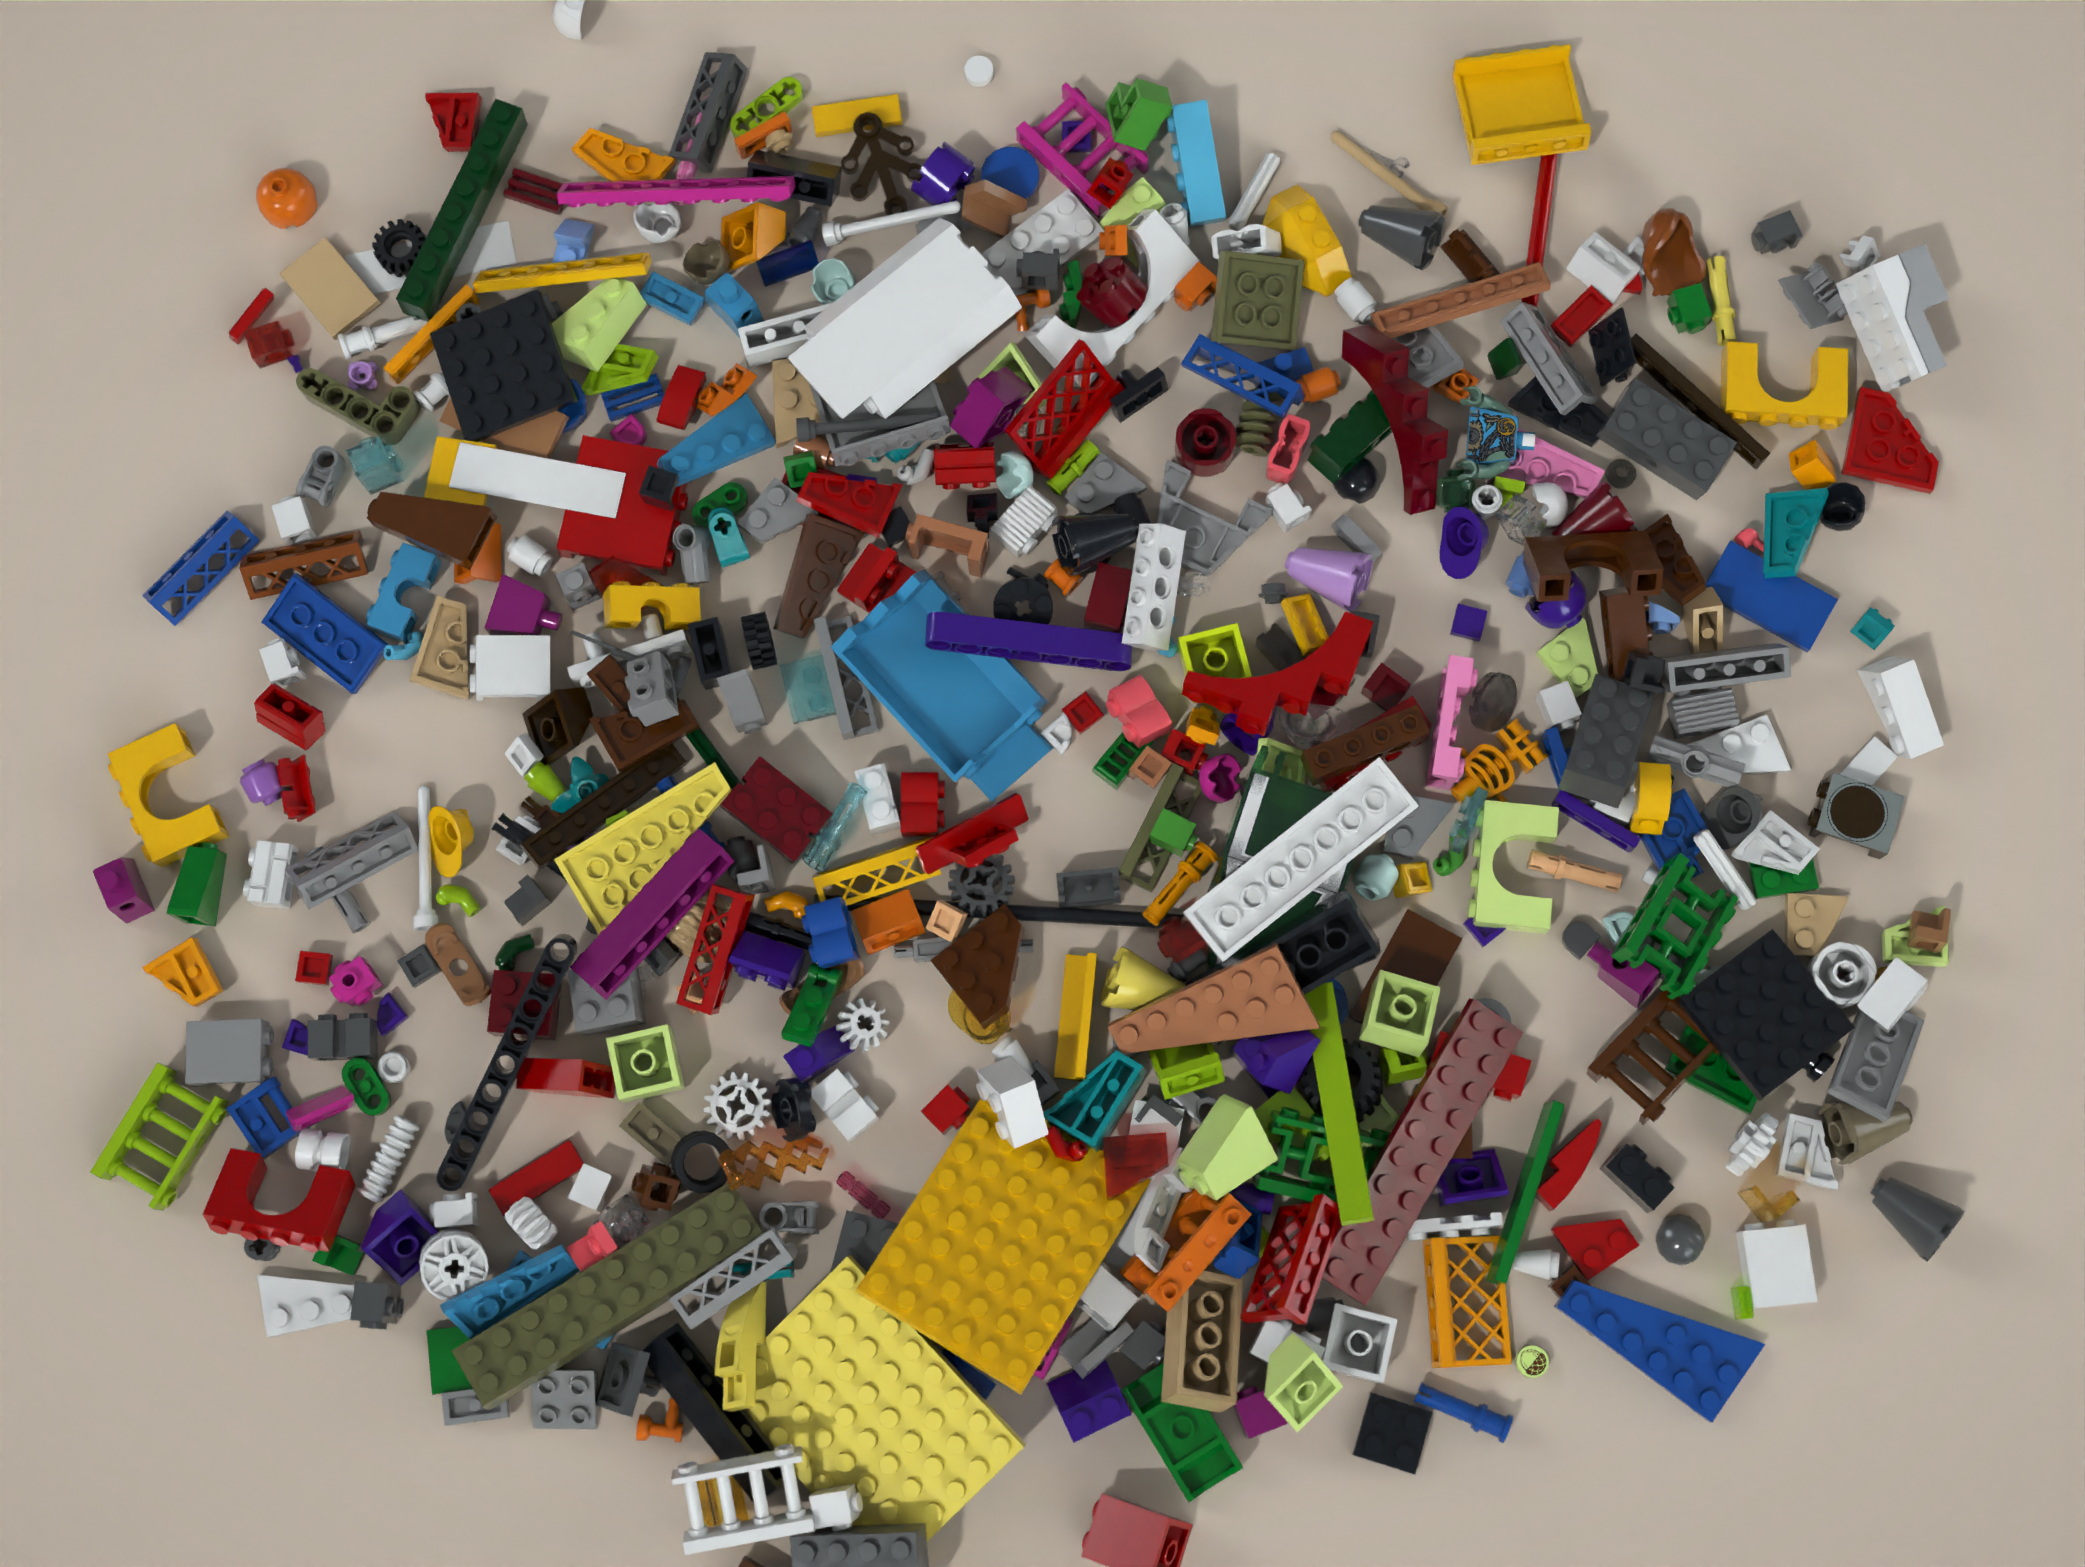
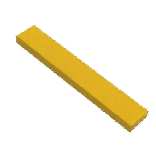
M645 252L482 270L473 282L475 293L646 275L652 260L650 253Z

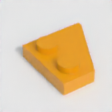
M189 938L142 967L147 974L155 976L164 983L165 987L172 992H177L183 1000L195 1007H199L224 992L197 938Z

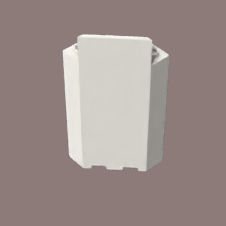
M939 217L803 327L809 336L806 339L807 342L787 358L840 418L844 419L858 406L863 404L870 414L877 413L886 419L1022 308L1009 284L1001 276L997 279L987 266L989 262L974 246L969 248L960 237L961 232L954 224Z

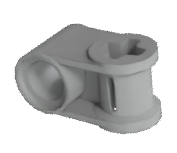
M320 446L315 449L304 474L298 482L297 496L301 498L309 497L319 501V504L323 507L330 505L346 468L345 460L335 449L330 446ZM334 457L333 464L330 467L323 468L325 460Z
M793 1201L767 1203L760 1210L759 1220L767 1230L774 1227L776 1232L819 1234L820 1229L816 1227L817 1208L820 1207V1202ZM771 1209H779L783 1214V1219L777 1226H770L766 1222V1214ZM805 1211H807V1224H806V1225H804V1223H805Z

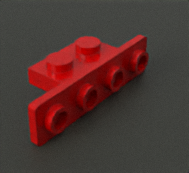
M1014 793L918 845L916 852L924 873L931 874L952 862H956L966 868L977 867L984 862L985 858L1008 850L1009 845L1019 840L1014 828L1027 822L1029 819L1021 795Z

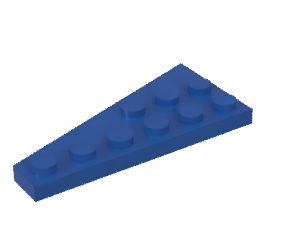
M1577 1281L1570 1282L1554 1305L1556 1309L1710 1423L1714 1421L1765 1346L1764 1343Z

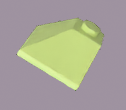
M1142 177L1120 196L1099 225L1104 231L1105 226H1128L1143 209H1156L1160 212L1166 206V203L1158 192ZM1127 235V255L1125 257L1138 268L1137 255Z
M1292 1332L1269 1356L1264 1396L1291 1427L1298 1432L1344 1386L1317 1354Z

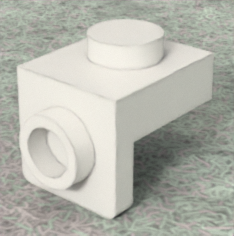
M525 815L523 818L517 816L514 819L516 824L532 835L540 830V824L529 816ZM504 837L495 849V851L519 866H522L528 857L521 848Z

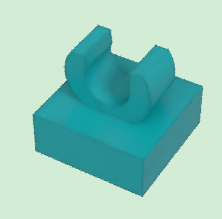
M1870 607L1850 632L1875 650L1893 630L1895 625L1892 624L1889 618L1885 619L1878 613L1879 610Z

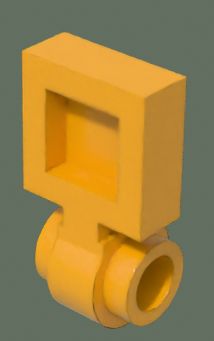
M1203 706L1199 708L1193 707L1187 721L1186 735L1199 744L1209 743L1215 746L1219 737L1220 723L1216 722L1217 715L1213 714L1209 708Z

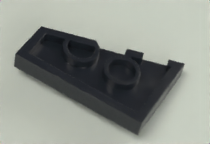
M1536 376L1507 404L1508 407L1590 447H1593L1600 440L1596 434L1607 418L1596 405L1583 402L1567 415L1560 414Z

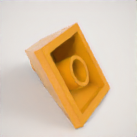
M756 202L722 217L720 244L727 248L729 254L728 273L760 260L785 240V211Z

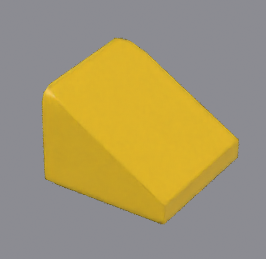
M1426 861L1396 866L1399 876L1393 887L1395 898H1404L1433 891Z

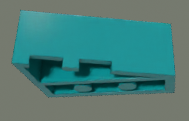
M1116 1050L1086 1076L1087 1078L1073 1090L1070 1089L1064 1094V1097L1053 1107L1044 1111V1118L1054 1126L1057 1125L1062 1131L1077 1140L1083 1141L1088 1147L1098 1152L1102 1149L1146 1077L1147 1071L1141 1064Z

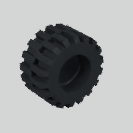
M1343 1039L1348 1072L1360 1077L1359 1083L1352 1089L1356 1119L1360 1123L1364 1121L1363 1115L1368 1114L1371 1116L1375 1112L1373 1105L1379 1106L1381 1102L1380 1094H1383L1381 1071L1375 1055L1372 1056L1369 1048L1365 1046L1361 1049L1360 1042L1353 1040L1352 1044H1348L1347 1039ZM1312 1054L1302 1072V1085L1307 1103H1309L1315 1113L1318 1112V1115L1323 1116Z

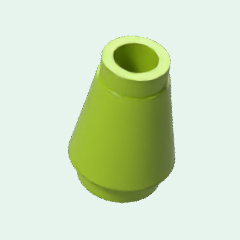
M541 761L524 777V780L528 783L527 787L551 802L567 790L548 764L544 765Z

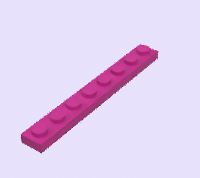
M794 176L574 182L563 183L557 192L558 204H568L569 207L574 208L589 203H597L598 206L606 207L614 203L623 202L628 206L640 205L643 202L666 205L672 201L695 204L701 200L725 203L730 199H741L742 202H755L760 198H770L771 201L779 202L791 197L795 189Z

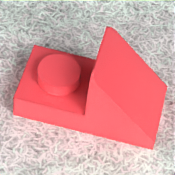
M599 1221L589 1228L586 1236L569 1245L567 1252L579 1271L582 1272L617 1251L618 1247L603 1223Z

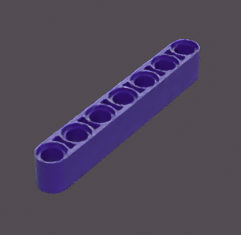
M931 612L927 614L925 646L933 650L1109 671H1126L1131 669L1132 646L1122 644L1123 633L948 612Z

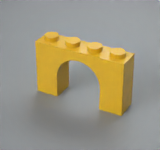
M1728 341L1722 350L1720 408L1737 424H1744L1747 421L1759 422L1762 426L1785 423L1793 428L1817 425L1820 429L1832 430L1840 427L1846 420L1848 406V349L1818 347L1811 357L1809 395L1795 402L1776 400L1769 396L1761 387L1757 374L1758 343Z
M176 723L171 724L107 753L111 762L108 764L109 772L115 781L118 780L122 788L119 791L120 799L126 808L129 807L132 812L133 818H130V822L137 835L141 834L144 841L141 849L148 862L152 861V863L162 868L184 858L188 846L199 847L201 842L215 844L229 837L218 809L210 804L170 820L157 818L150 808L149 790L155 778L166 769L195 757L186 732Z

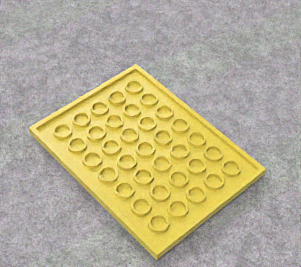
M849 1255L765 1338V1345L756 1347L755 1407L745 1410L775 1448L784 1444H793L794 1447L802 1446V1462L794 1463L795 1474L812 1494L818 1489L855 1483L856 1492H859L862 1497L863 1509L860 1512L861 1516L851 1523L852 1526L925 1523L928 1541L1026 1444L925 1335L856 1293L857 1287L867 1272Z

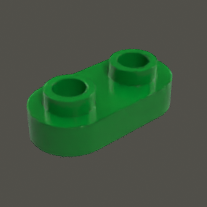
M729 482L698 501L692 509V517L695 524L704 526L709 530L708 517L702 516V512L705 509L713 510L716 507H726L731 510L734 516L742 512L748 504V496L744 487L738 483ZM729 493L737 494L734 500L727 499ZM723 517L717 519V525L720 526L727 522L724 521Z
M362 1058L349 1060L342 1069V1080L353 1094L359 1109L370 1116L384 1114L391 1105V1096L374 1066ZM363 1069L365 1072L364 1078L357 1080L356 1072ZM378 1095L380 1103L377 1106H372L371 1099Z

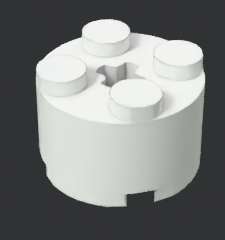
M1837 942L1822 949L1810 959L1806 967L1808 972L1814 977L1817 988L1822 991L1826 998L1834 1001L1840 1009L1860 1002L1874 985L1877 974L1875 961L1869 952L1861 946L1845 942ZM1842 971L1845 976L1842 980H1839L1837 974Z

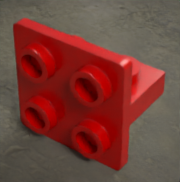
M869 543L838 587L837 592L870 613L881 600L894 595L917 572L900 562L898 553L888 546L883 551Z

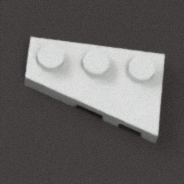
M1767 715L1687 744L1693 747H1703L1708 752L1745 763L1743 774L1789 773L1791 771ZM1691 755L1688 757L1687 761L1691 768L1701 769L1704 767L1705 762L1701 756Z
M257 1275L267 1337H275L350 1320L354 1285Z

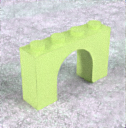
M1484 800L1481 809L1476 808L1474 826L1479 827L1478 839H1473L1472 857H1477L1476 869H1471L1469 882L1470 887L1475 888L1474 899H1469L1467 907V917L1473 918V925L1546 934L1550 930L1552 898L1517 895L1503 888L1494 875L1493 857L1498 847L1513 840L1553 843L1557 838L1559 807Z

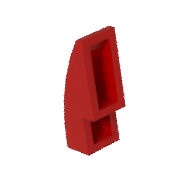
M1598 1118L1589 1123L1547 1161V1164L1555 1172L1538 1186L1535 1197L1548 1211L1554 1210L1569 1195L1590 1162L1602 1125Z

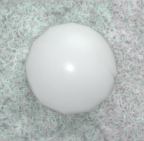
M654 202L649 205L642 203L637 206L633 213L637 230L645 240L652 243H662L674 238L681 228L680 213L671 203L666 205H657Z
M1534 483L1532 485L1533 496L1539 503H1544V506L1538 512L1546 519L1545 528L1552 529L1558 527L1565 520L1568 512L1566 493L1555 483Z

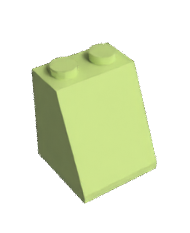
M1223 1094L1218 1098L1176 1161L1182 1170L1179 1172V1176L1187 1188H1193L1202 1196L1205 1194L1217 1201L1277 1161L1278 1158L1252 1106Z

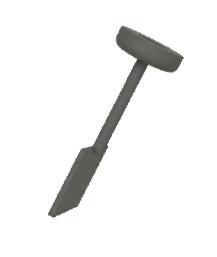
M571 630L570 634L608 648L611 654L628 661L641 658ZM681 656L673 669L676 696L680 693L691 665L692 658L687 656Z

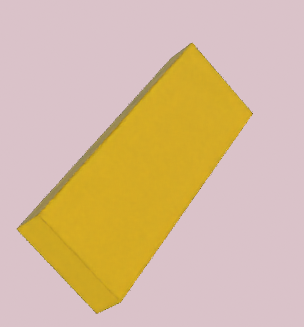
M898 94L812 106L816 138L854 132L853 125L855 119L867 112L876 114L881 119L883 128L902 125ZM871 124L863 127V130L874 129Z

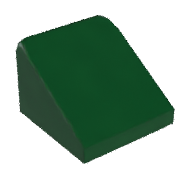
M1511 337L1506 338L1487 355L1497 380L1516 375L1522 364Z

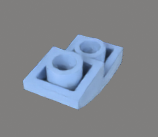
M1649 601V610L1645 611L1646 622L1650 623L1652 632L1655 634H1668L1674 631L1680 623V617L1663 606Z

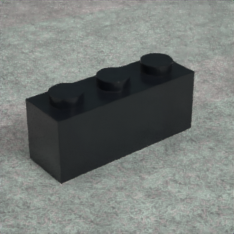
M756 150L748 161L747 177L794 176L795 189L790 199L832 207L839 195L842 167Z

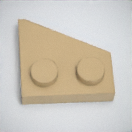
M1787 893L1785 895V944L1796 957L1812 958L1823 949L1848 901V896Z

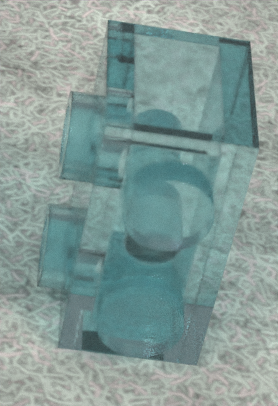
M380 436L377 438H365L357 446L346 450L356 477L371 495L404 482L400 471L405 470L399 454L395 453L391 444L386 445Z

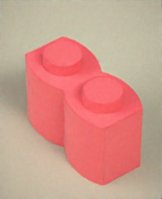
M1292 414L1285 417L1279 428L1277 443L1271 449L1268 457L1266 479L1277 483L1283 482L1284 485L1289 484L1293 480L1297 471L1299 457L1307 445L1310 421Z
M1141 675L1109 690L1106 702L1107 709L1113 718L1117 717L1123 724L1122 731L1129 742L1133 741L1140 748L1170 732L1172 721L1167 711L1156 699L1151 687Z

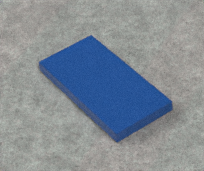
M1731 540L1706 582V588H1714L1725 608L1807 653L1810 651L1838 601L1837 598L1797 576L1765 579L1763 574V558Z
M296 573L292 575L261 621L352 694H357L383 656L385 646L389 645L300 574Z

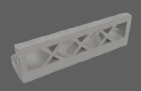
M1521 302L1500 320V323L1511 339L1513 338L1517 349L1560 414L1567 415L1581 402L1593 405L1599 400L1537 306Z
M826 616L815 618L814 623L843 740L879 732L869 689L861 680L854 677L855 674L852 671L848 674L838 667L840 658L830 648L835 641L832 640L829 629L846 625L847 628L853 626L851 616L827 621ZM841 675H843L844 677H846V680H845V682H844L843 684H842ZM850 681L862 687L863 693L857 702L845 696L844 691ZM864 699L866 702L867 709L861 706V703ZM847 703L854 706L851 712H849ZM858 709L869 715L871 726L853 729L851 719Z
M393 811L288 867L285 871L297 887L306 907L311 909L417 852L418 847L408 825ZM394 823L397 825L387 831H383V829L393 825ZM363 840H367V842L361 845H356ZM335 855H339V857L333 860H328ZM307 870H311V872L301 876L300 878L297 876Z
M771 1227L670 1296L669 1300L692 1330L792 1262L798 1250L792 1242L785 1244L774 1227ZM770 1238L778 1250L769 1257L758 1256L760 1244ZM755 1248L754 1255H753V1254H747L748 1252H750L752 1249ZM739 1258L753 1261L752 1268L744 1274L733 1273L734 1262ZM729 1266L728 1272L722 1271ZM713 1276L727 1278L726 1286L719 1291H707L709 1279ZM703 1284V1290L697 1289L698 1286ZM688 1293L700 1295V1304L690 1311L680 1300Z

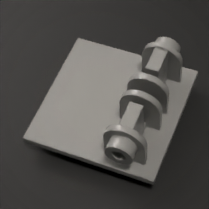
M1818 262L1808 267L1809 272L1778 280L1783 287L1785 296L1792 301L1799 312L1800 319L1809 329L1843 321V316L1848 314L1837 287L1826 292L1835 282L1834 280L1828 281L1831 276L1824 265L1820 266Z
M559 1368L532 1384L533 1428L597 1429L595 1385L598 1384V1372L592 1369Z

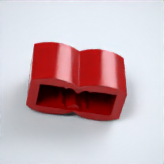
M901 772L900 831L902 837H933L939 834V828H945V810H939V799L945 798V780L939 779L938 772Z

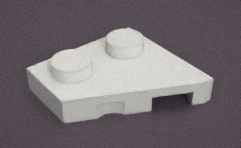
M1770 810L1759 822L1755 830L1733 851L1731 856L1735 859L1799 875L1820 848Z
M1791 1113L1787 1114L1775 1176L1834 1191L1838 1190L1839 1184L1833 1174L1830 1163L1832 1159L1829 1148L1824 1141L1825 1133L1821 1121Z

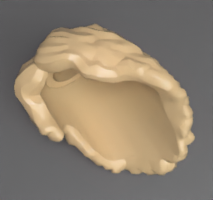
M710 888L666 935L670 943L676 945L677 949L688 958H690ZM719 894L717 895L715 906L719 914L722 915L730 910L731 905ZM713 913L711 915L710 921L715 919ZM727 917L722 919L724 924L726 923ZM717 922L710 925L706 931V936L711 945L720 941L722 937V931ZM704 943L702 944L701 951L706 948ZM718 947L713 949L715 954L717 953ZM708 952L699 956L697 963H713Z

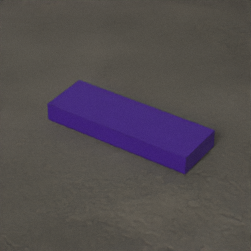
M1560 790L1551 803L1552 807H1559V811L1628 853H1631L1641 840L1639 836L1565 791Z

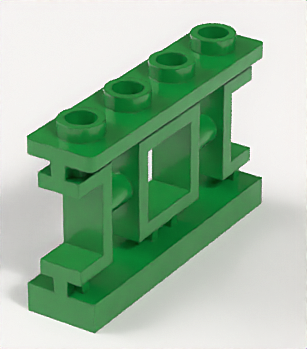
M1681 853L1664 862L1611 954V957L1619 963L1625 960L1629 961V966L1633 969L1642 965L1645 960L1659 970V972L1665 975L1659 989L1663 992L1667 990L1666 996L1671 1000L1680 995H1687L1696 984L1694 980L1696 973L1701 971L1709 961L1707 954L1710 948H1713L1720 941L1723 935L1720 930L1734 916L1736 910L1733 907L1738 900V897L1734 894L1727 897L1725 895L1726 891L1722 888L1709 896L1690 880L1696 868L1692 865L1690 867L1686 866L1689 859ZM1673 888L1687 897L1685 903L1675 896L1668 899ZM1697 906L1707 913L1714 910L1708 921L1695 912ZM1671 913L1692 928L1684 943L1663 928ZM1646 935L1660 944L1658 950H1655L1649 944L1640 947ZM1671 953L1680 960L1688 957L1682 968H1679L1668 959Z
M1281 1107V1111L1271 1109L1270 1116L1272 1119L1267 1129L1271 1133L1281 1135L1276 1153L1278 1160L1254 1175L1251 1182L1259 1190L1311 1202L1315 1195L1325 1194L1338 1204L1336 1189L1330 1187V1185L1335 1186L1333 1176L1309 1170L1316 1143L1328 1146L1323 1116L1318 1114H1312L1311 1118L1300 1116V1111L1288 1107ZM1282 1124L1321 1132V1134L1308 1132L1304 1148L1292 1146L1290 1144L1294 1131ZM1358 1125L1360 1142L1380 1146L1382 1149L1390 1133L1377 1128H1372L1371 1132L1360 1130ZM1367 1147L1364 1158L1366 1175L1381 1151L1380 1148ZM1287 1158L1300 1160L1297 1175L1301 1179L1308 1180V1182L1269 1172L1282 1174Z

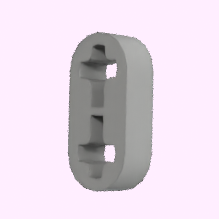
M1342 514L1331 524L1336 535L1353 552L1371 554L1372 557L1369 560H1373V563L1382 555L1375 542L1347 515Z

